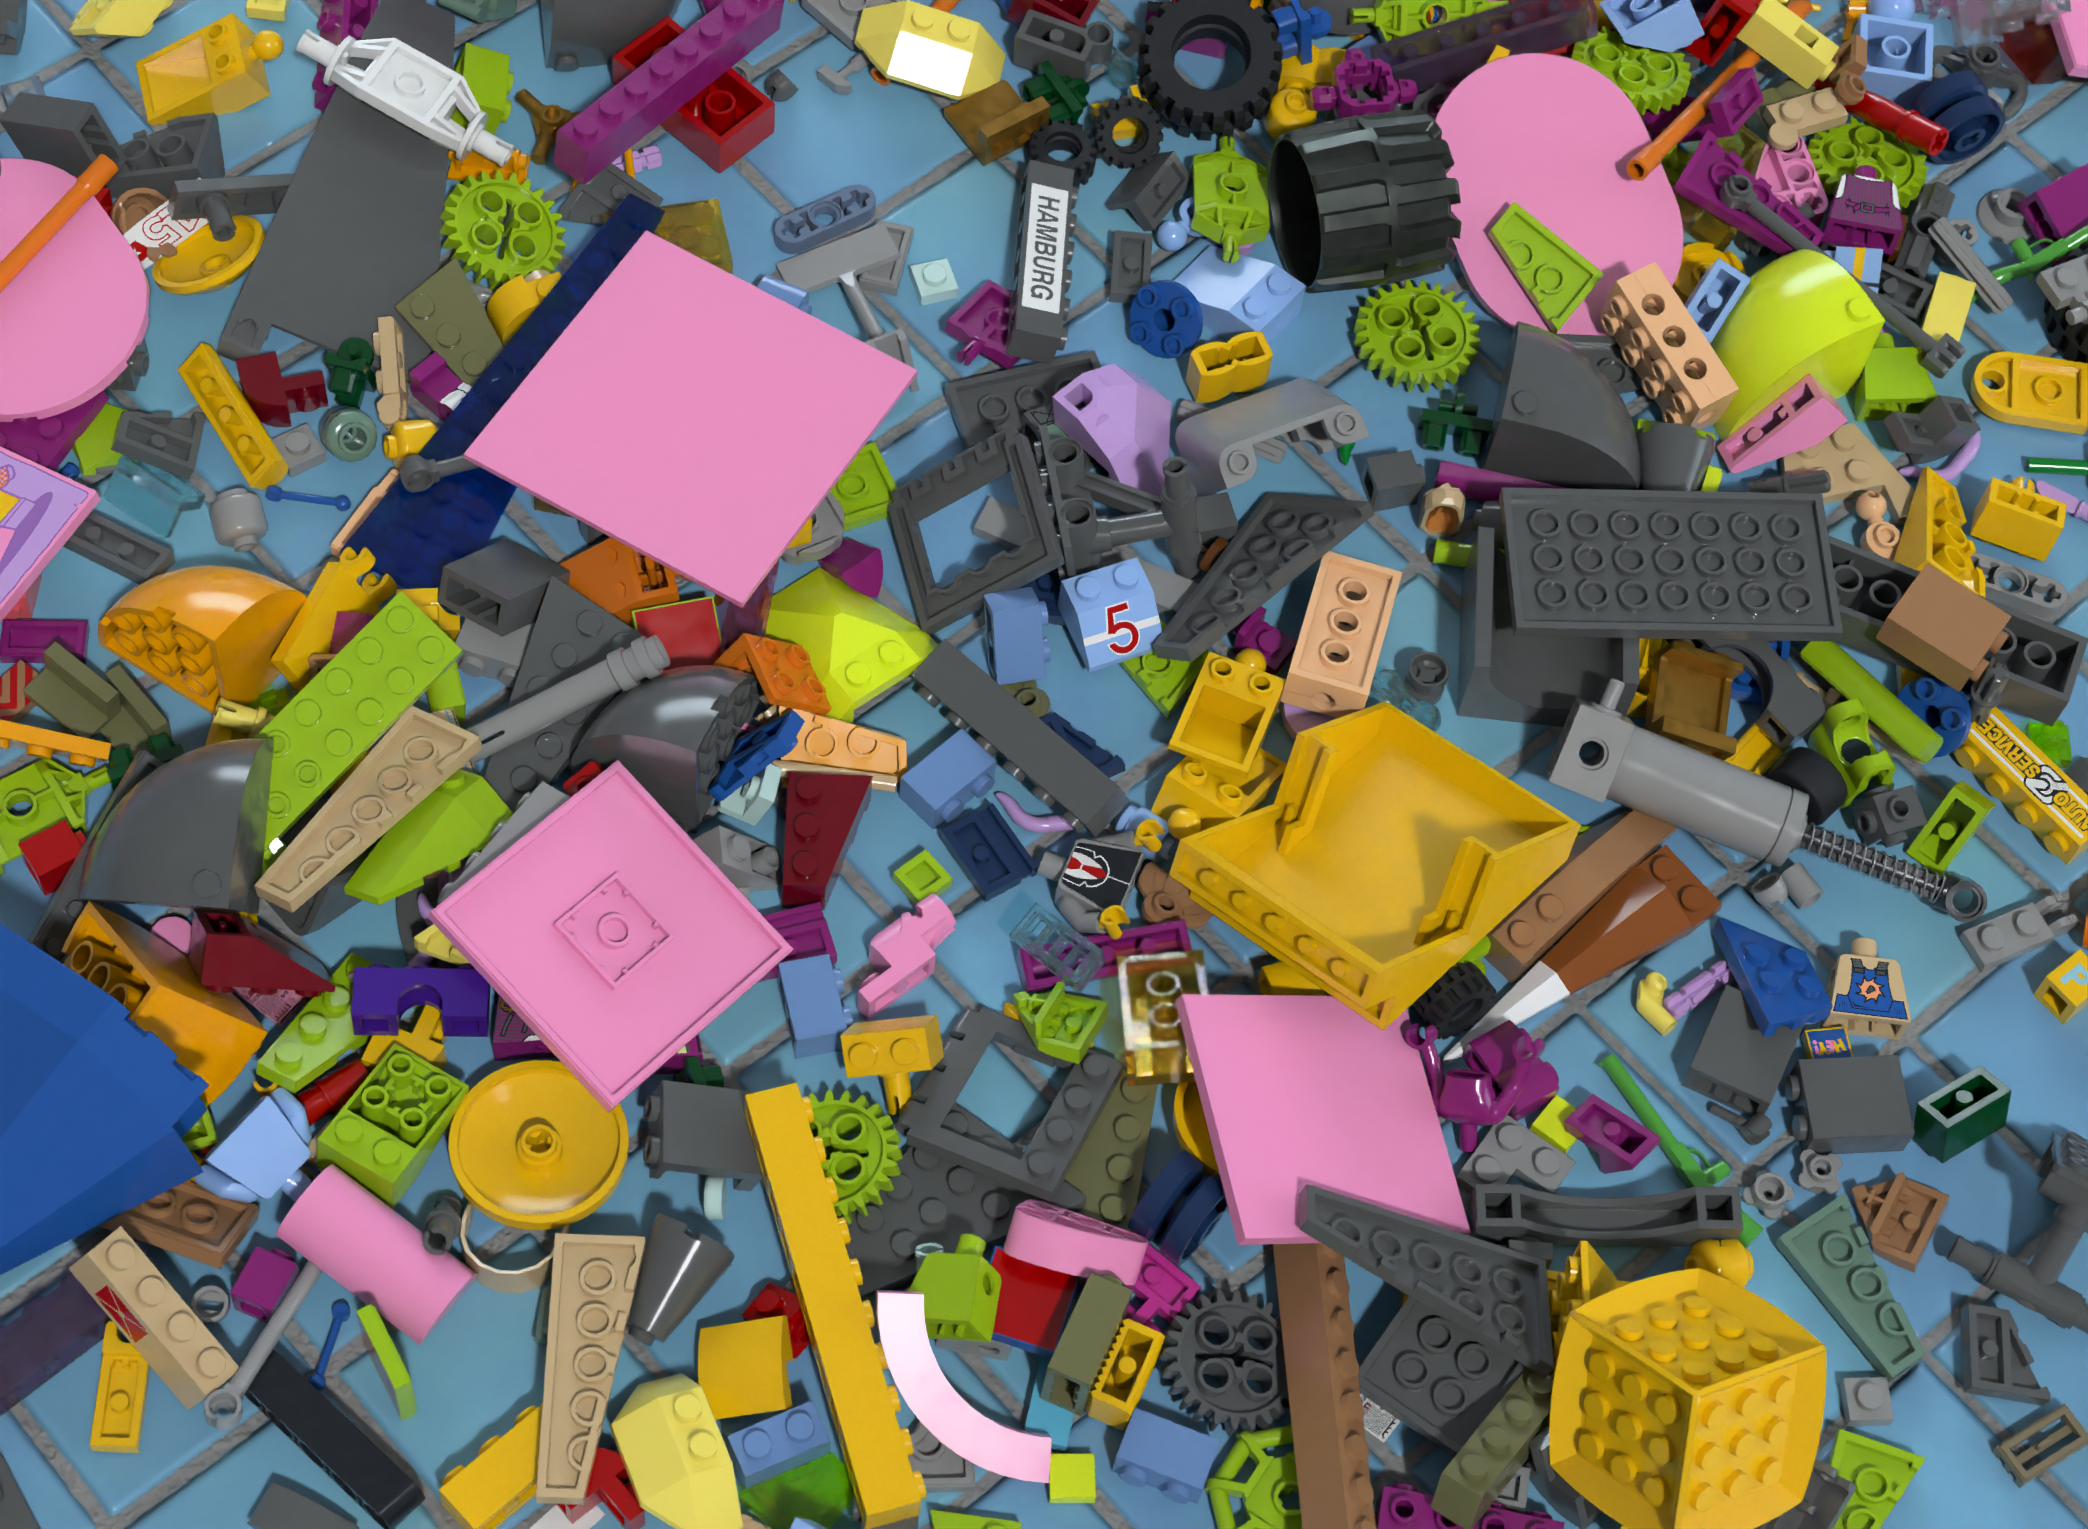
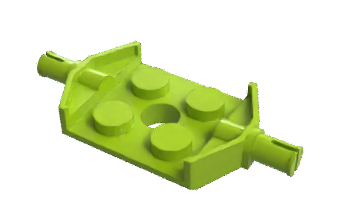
M1375 0L1374 5L1370 8H1350L1349 14L1352 16H1349L1350 24L1372 23L1376 27L1385 48L1391 53L1470 49L1473 46L1484 22L1489 20L1490 16H1508L1510 11L1506 8L1509 9L1510 4L1508 0ZM1436 5L1441 6L1442 16L1440 20L1435 24H1428L1426 21L1428 10Z
M1227 136L1219 139V152L1198 154L1193 157L1189 173L1193 174L1194 217L1191 229L1222 244L1224 261L1228 262L1231 257V263H1235L1240 258L1239 246L1265 241L1269 231L1267 169L1263 165L1239 155V152L1235 151L1234 138L1230 136L1227 141ZM1226 186L1233 187L1236 189V191H1232L1228 189Z
M42 759L0 780V875L5 874L2 865L22 856L18 846L19 843L63 820H66L71 830L81 827L84 834L88 832L89 800L87 796L91 795L92 791L110 783L106 765L82 777L80 772L75 774L51 759ZM19 802H28L33 805L31 811L26 815L14 816L9 813L12 806Z

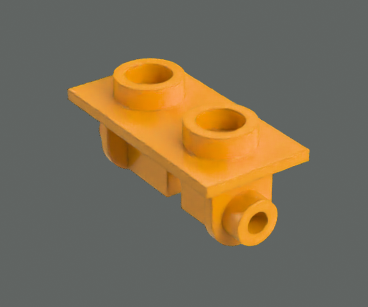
M449 149L448 159L451 160L447 179L465 181L469 175L477 179L481 171L484 170L491 179L496 170H500L504 180H508L513 172L516 173L517 183L522 185L527 179L531 156L522 154L521 149H516L513 151L505 167L502 168L499 164L476 151L470 153L465 160L460 161L456 158V152Z

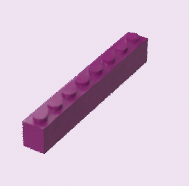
M724 0L557 130L554 165L583 185L586 184L778 31L784 0Z

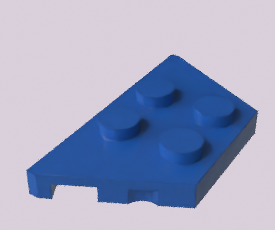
M1717 919L1712 930L1762 1036H1773L1780 1026L1786 1025L1793 1030L1802 1027L1806 1022L1815 1023L1827 1019L1833 1005L1805 951L1727 919Z

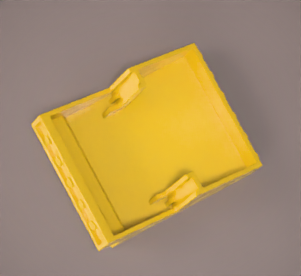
M1387 701L1298 732L1274 804L1180 839L1169 876L1191 890L1189 896L1191 900L1384 1031L1439 980L1449 968L1453 967L1568 860L1581 824Z

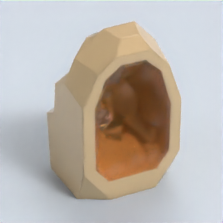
M1445 483L1425 492L1419 508L1418 529L1428 535L1449 537L1459 532L1465 511V497L1461 490L1453 484Z

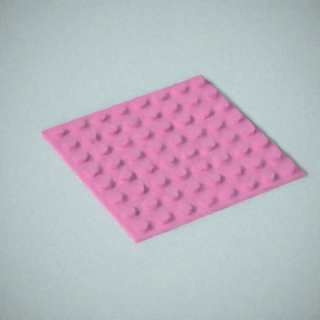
M646 230L466 450L464 459L743 608L915 379L918 370Z

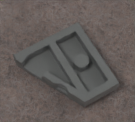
M611 163L586 184L583 185L578 182L558 213L563 216L561 220L566 222L642 232L662 203L663 198Z
M123 411L117 421L111 450L189 480L195 470L206 415L193 413L190 419H173L171 412L145 414L140 411Z
M1972 1303L1963 1306L1960 1309L1964 1393L2040 1406L2051 1401V1394L2047 1386L2040 1388L2029 1366L2034 1360L2027 1345L2019 1338V1329L2010 1311Z

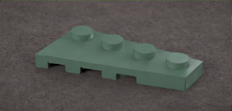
M1844 1193L1781 1235L1775 1242V1245L1882 1377H1887L1889 1383L1921 1361L1926 1353L1901 1304L1895 1302L1887 1286L1889 1280L1882 1266H1877L1867 1246L1869 1240L1862 1226H1857L1850 1212L1852 1206Z

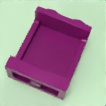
M1753 67L1740 68L1708 103L1710 112L1679 143L1700 141L1708 129L1718 138L1733 136L1764 101ZM1686 94L1685 98L1681 99L1680 105L1673 104L1670 111L1661 107L1659 114H1654L1650 109H1646L1643 115L1644 124L1647 131L1651 133L1652 141L1698 96L1689 97Z

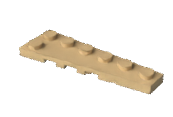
M412 705L256 882L254 887L257 896L291 913L295 912L482 749L480 736Z
M555 1233L536 1503L584 1505L645 1252L644 1236Z

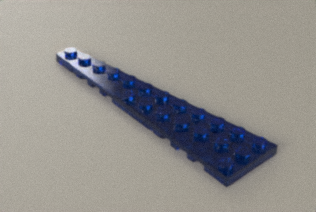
M629 193L418 455L426 460L435 459L436 462L464 455L470 445L643 233L647 230L655 234L665 211ZM481 467L441 477L439 482L434 483L430 488L421 492L407 491L399 477L343 546L340 555L347 547H351L357 555L360 554L363 547L368 548L376 558L375 564L370 569L371 571L381 576L389 574L398 585L406 589L438 588L439 591L443 566L487 546L518 487Z

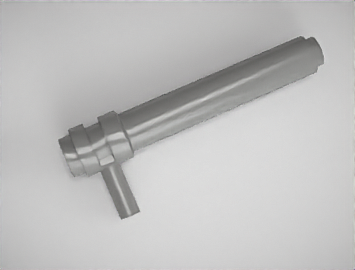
M656 635L649 638L641 636L631 642V647L627 649L620 647L608 653L607 659L467 729V731L480 736L482 749L469 761L472 760L477 763L620 690L626 692L638 686L640 680L645 677L651 680L661 675L663 668L670 665V659L664 645Z

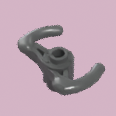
M1979 43L1972 50H1968L1967 53L1946 45H1937L1933 48L1932 83L1935 82L1934 69L1936 64H1944L1954 72H1975L1980 76L1988 89L1998 87L2013 91V98L2002 110L2005 115V122L2020 112L2025 105L2028 95L2026 77L2017 71L2003 67L2000 61L2001 53L1999 49L1990 43Z

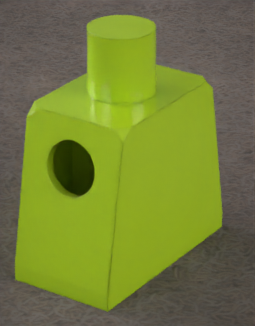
M1880 333L1855 385L1856 421H1883L1893 411L1919 414L1938 397L1928 371L1920 365L1922 358L1916 348L1895 347L1891 334Z
M962 1234L955 1253L931 1252L925 1257L908 1292H922L924 1294V1317L928 1338L991 1342L1002 1280L1000 1274L982 1257L986 1247V1242L982 1238L972 1234Z

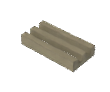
M2064 1403L1996 1446L1992 1453L1997 1459L1999 1457L2005 1462L2003 1465L2004 1469L2008 1474L2010 1472L2016 1477L2014 1482L2020 1489L2088 1445V1433ZM2063 1418L2067 1425L2015 1457L2012 1453V1449L2059 1419ZM2074 1433L2077 1437L2076 1440L2026 1471L2022 1466L2068 1435Z

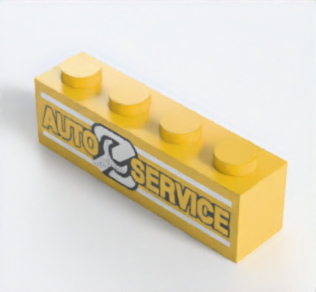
M1994 707L1985 723L1977 725L1978 719L1973 724L1971 723L1965 742L1953 754L1962 767L1970 770L1985 785L1987 791L1992 796L1999 798L2014 813L2016 819L2022 825L2028 827L2044 842L2049 852L2058 856L2068 865L2088 849V795L1997 707Z

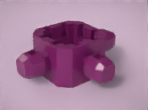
M1351 48L1346 51L1344 61L1334 70L1331 87L1324 85L1313 88L1310 91L1311 108L1317 110H1331V107H1333L1335 118L1340 119L1356 115L1394 112L1396 102L1398 104L1412 102L1417 98L1418 92L1416 82L1413 80L1396 79V82H1394L1391 66L1381 59H1367L1366 54L1360 48ZM1364 86H1369L1370 91L1376 90V94L1381 95L1380 102L1373 98L1364 99V102L1359 104L1357 98L1351 99L1350 94H1346L1347 87H1350L1351 91L1363 90Z

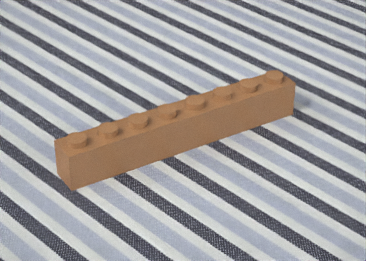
M1322 1243L1273 1244L1302 1529H1376L1373 1508L1374 1491L1370 1482L1368 1465L1369 1449L1365 1440L1363 1423L1364 1407L1360 1397L1358 1380L1359 1365L1356 1360L1353 1337L1354 1323L1351 1319L1349 1303L1350 1286L1346 1277L1344 1256Z

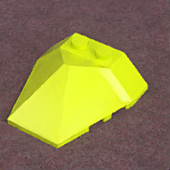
M820 567L754 608V614L763 637L803 646L808 652L810 663L818 680L825 687V695L832 708L825 716L853 723L854 710L910 675L913 678L911 674L938 646L931 636L922 631L920 627L870 597L852 590L842 580L833 577Z

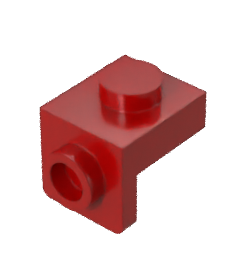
M769 1282L741 1316L744 1321H752L787 1315L793 1358L796 1359L811 1343L798 1297Z

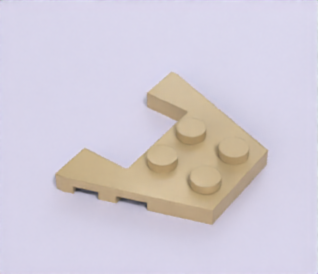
M1854 423L1842 425L1816 446L1779 458L1781 476L1784 475L1785 471H1791L1792 475L1819 470L1829 472L1831 490L1827 493H1820L1822 494L1824 505L1858 498L1861 494L1868 491L1878 492L1887 502V509L1894 525L1900 526L1905 524L1915 490Z

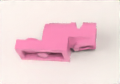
M934 893L915 905L917 911L914 912V916L910 912L901 914L900 918L875 935L870 942L868 959L878 972L873 973L862 982L859 987L857 1010L867 1021L871 1020L934 973L936 960L934 950L950 933L956 930L953 926L957 924L950 909Z

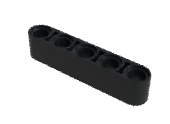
M274 1349L272 1350L244 1396L383 1529H395L426 1499L422 1491L278 1352Z

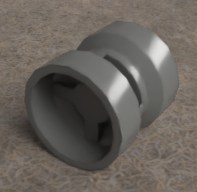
M1422 652L1414 656L1403 682L1405 698L1410 703L1419 707H1429L1439 702L1449 677L1447 661L1434 652Z

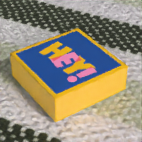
M1846 1026L1805 1030L1801 1036L1807 1059L1854 1057Z

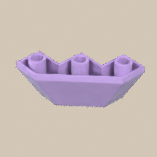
M1115 363L1082 373L1052 396L1055 424L1070 438H1074L1081 443L1083 449L1109 472V479L1160 497L1161 489L1165 485L1162 465L1169 458L1171 401L1145 378Z

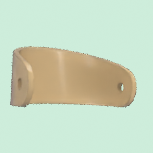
M468 1203L461 1223V1250L466 1266L477 1273L476 1280L481 1285L500 1293L521 1294L540 1288L552 1278L554 1249L550 1255L537 1265L519 1271L497 1270L481 1263L471 1253L467 1244L474 1215V1206ZM565 1225L561 1233L570 1234V1225Z

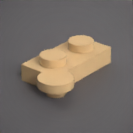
M1832 87L1768 105L1763 113V117L1770 127L1767 139L1774 148L1779 150L1794 148L1800 137L1844 125L1849 115L1844 106L1837 100Z

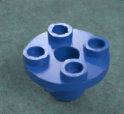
M1172 280L1152 282L1139 289L1132 301L1130 308V336L1134 343L1141 345L1154 356L1160 358L1179 357L1194 348L1200 339L1203 329L1201 307L1193 293L1184 285Z
M1935 676L1915 679L1901 690L1897 698L1943 738V744L1933 758L1949 755L1961 747L1969 734L1972 719L1969 702L1962 690L1958 692Z

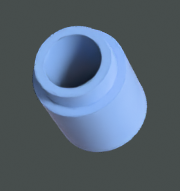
M1133 805L1129 806L1120 817L1115 828V834L1137 830L1139 824L1144 820L1155 819L1165 830L1163 834L1155 835L1162 843L1161 849L1157 852H1150L1144 846L1140 851H1143L1144 856L1155 863H1158L1163 858L1166 860L1170 859L1178 848L1179 840L1170 834L1168 821L1144 807L1138 809Z

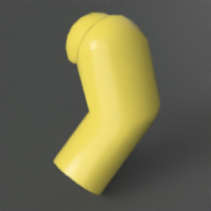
M1650 972L1645 979L1639 982L1637 987L1636 1008L1662 1036H1666L1676 1027L1678 1021L1663 1008L1664 990L1667 988L1666 978L1658 972Z

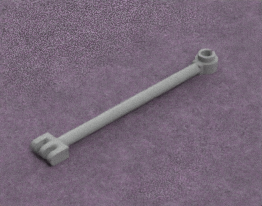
M309 1260L231 1381L226 1383L224 1388L215 1390L207 1396L204 1403V1415L206 1422L211 1427L215 1428L217 1426V1430H229L235 1427L242 1419V1401L245 1392L323 1272ZM221 1410H228L232 1413L225 1418L218 1417V1420L216 1417V1413Z

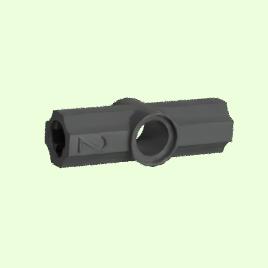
M1940 182L1924 185L1909 226L1904 234L1900 252L1893 266L1923 281L1937 247L1936 241L1928 233V228L1938 219L1948 217L1955 198V194L1951 192L1948 185Z

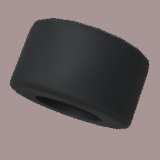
M1797 747L1791 749L1769 771L1766 777L1789 786L1791 789L1794 788L1809 794V804L1806 812L1808 815L1807 823L1814 822L1815 826L1823 824L1844 803L1848 795L1847 785L1838 769L1822 754L1810 748Z

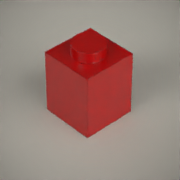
M66 820L18 844L24 864L44 896L51 894L59 888L87 840L81 831L73 833Z

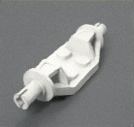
M307 29L299 40L296 51L303 53L326 67L323 79L324 84L329 87L334 83L356 99L366 102L428 137L430 141L455 151L458 160L463 161L470 153L476 151L503 168L512 156L515 149L513 144H509L485 130L488 114L481 111L464 76L397 38L356 41L355 38L349 35L341 44L336 46L316 35L310 29ZM351 57L374 59L365 71L348 64ZM456 106L470 122L467 130L451 119Z

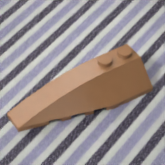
M1630 808L1576 836L1568 860L1487 934L1491 945L1489 953L1484 958L1513 984L1565 936L1635 865L1638 866L1677 831L1678 827Z

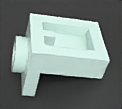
M769 764L757 776L755 775L726 799L718 802V811L755 826L775 801L783 769Z

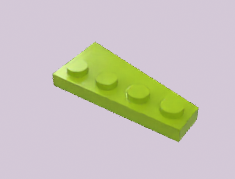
M351 953L330 977L336 986L335 992H322L321 996L313 997L259 1059L256 1074L296 1093L333 1067L339 1056L349 1049L355 1051L367 1043L369 1035H354L351 1012L354 980H351L349 975L354 972L355 967H367L374 963Z

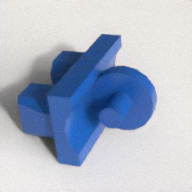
M1287 0L1286 7L1271 11V22L1275 24L1279 32L1277 41L1282 43V60L1297 55L1301 65L1311 63L1312 39L1317 40L1331 31V15L1324 9L1316 6L1305 11L1301 8L1300 0Z

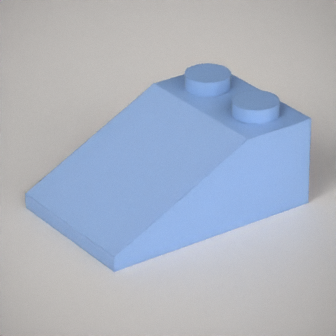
M1210 245L1174 281L1184 285L1196 297L1202 310L1203 325L1227 342L1241 333L1263 332L1269 344L1300 314L1306 285L1276 264L1240 254L1239 260L1235 263H1231V257L1226 262L1223 259V249Z

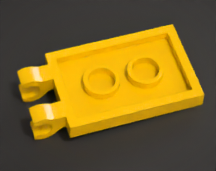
M347 547L341 553L339 562H327L270 660L298 692L310 682L308 661L312 654H329L337 612L368 613L376 616L381 611L378 607L379 604L390 598L397 589V583L389 574H385L380 582L373 573H369L364 578L362 587L358 584L357 578L368 572L375 564L376 558L368 548L363 547L360 554L357 555L351 547Z

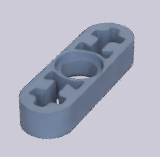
M853 185L779 218L774 230L776 247L786 254H798L869 222L875 215L876 196L874 192L866 186ZM820 214H829L836 221L830 225H821L815 221V217Z

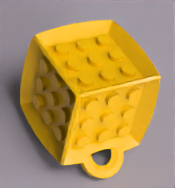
M1701 1268L1674 1271L1648 1277L1607 1292L1571 1311L1568 1316L1560 1344L1552 1386L1549 1425L1550 1466L1585 1499L1628 1529H1754L1782 1515L1803 1501L1813 1470L1822 1430L1826 1393V1347L1802 1325L1765 1299Z

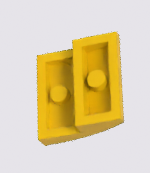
M787 1315L700 1329L698 1384L704 1391L715 1420L793 1408L786 1363L793 1361Z

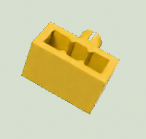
M1992 477L1974 509L1970 535L1986 543H1993L2015 551L2024 557H2031L2045 562L2064 529L2067 504L2035 493V485L2031 479H2028L2026 488H2024L2025 477H2016L2010 483Z
M937 1014L853 1023L840 1035L847 1078L874 1075L883 1077L888 1106L887 1113L891 1115H896L898 1109H900V1114H902L908 1102L913 1100L909 1073L932 1070L944 1057Z

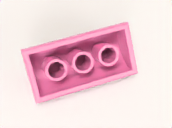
M334 1164L323 1170L307 1187L287 1213L276 1232V1236L366 1305L372 1304V1306H375L379 1315L419 1345L423 1343L477 1277V1273L444 1249V1254L433 1255L427 1252L422 1243L424 1236L422 1231Z

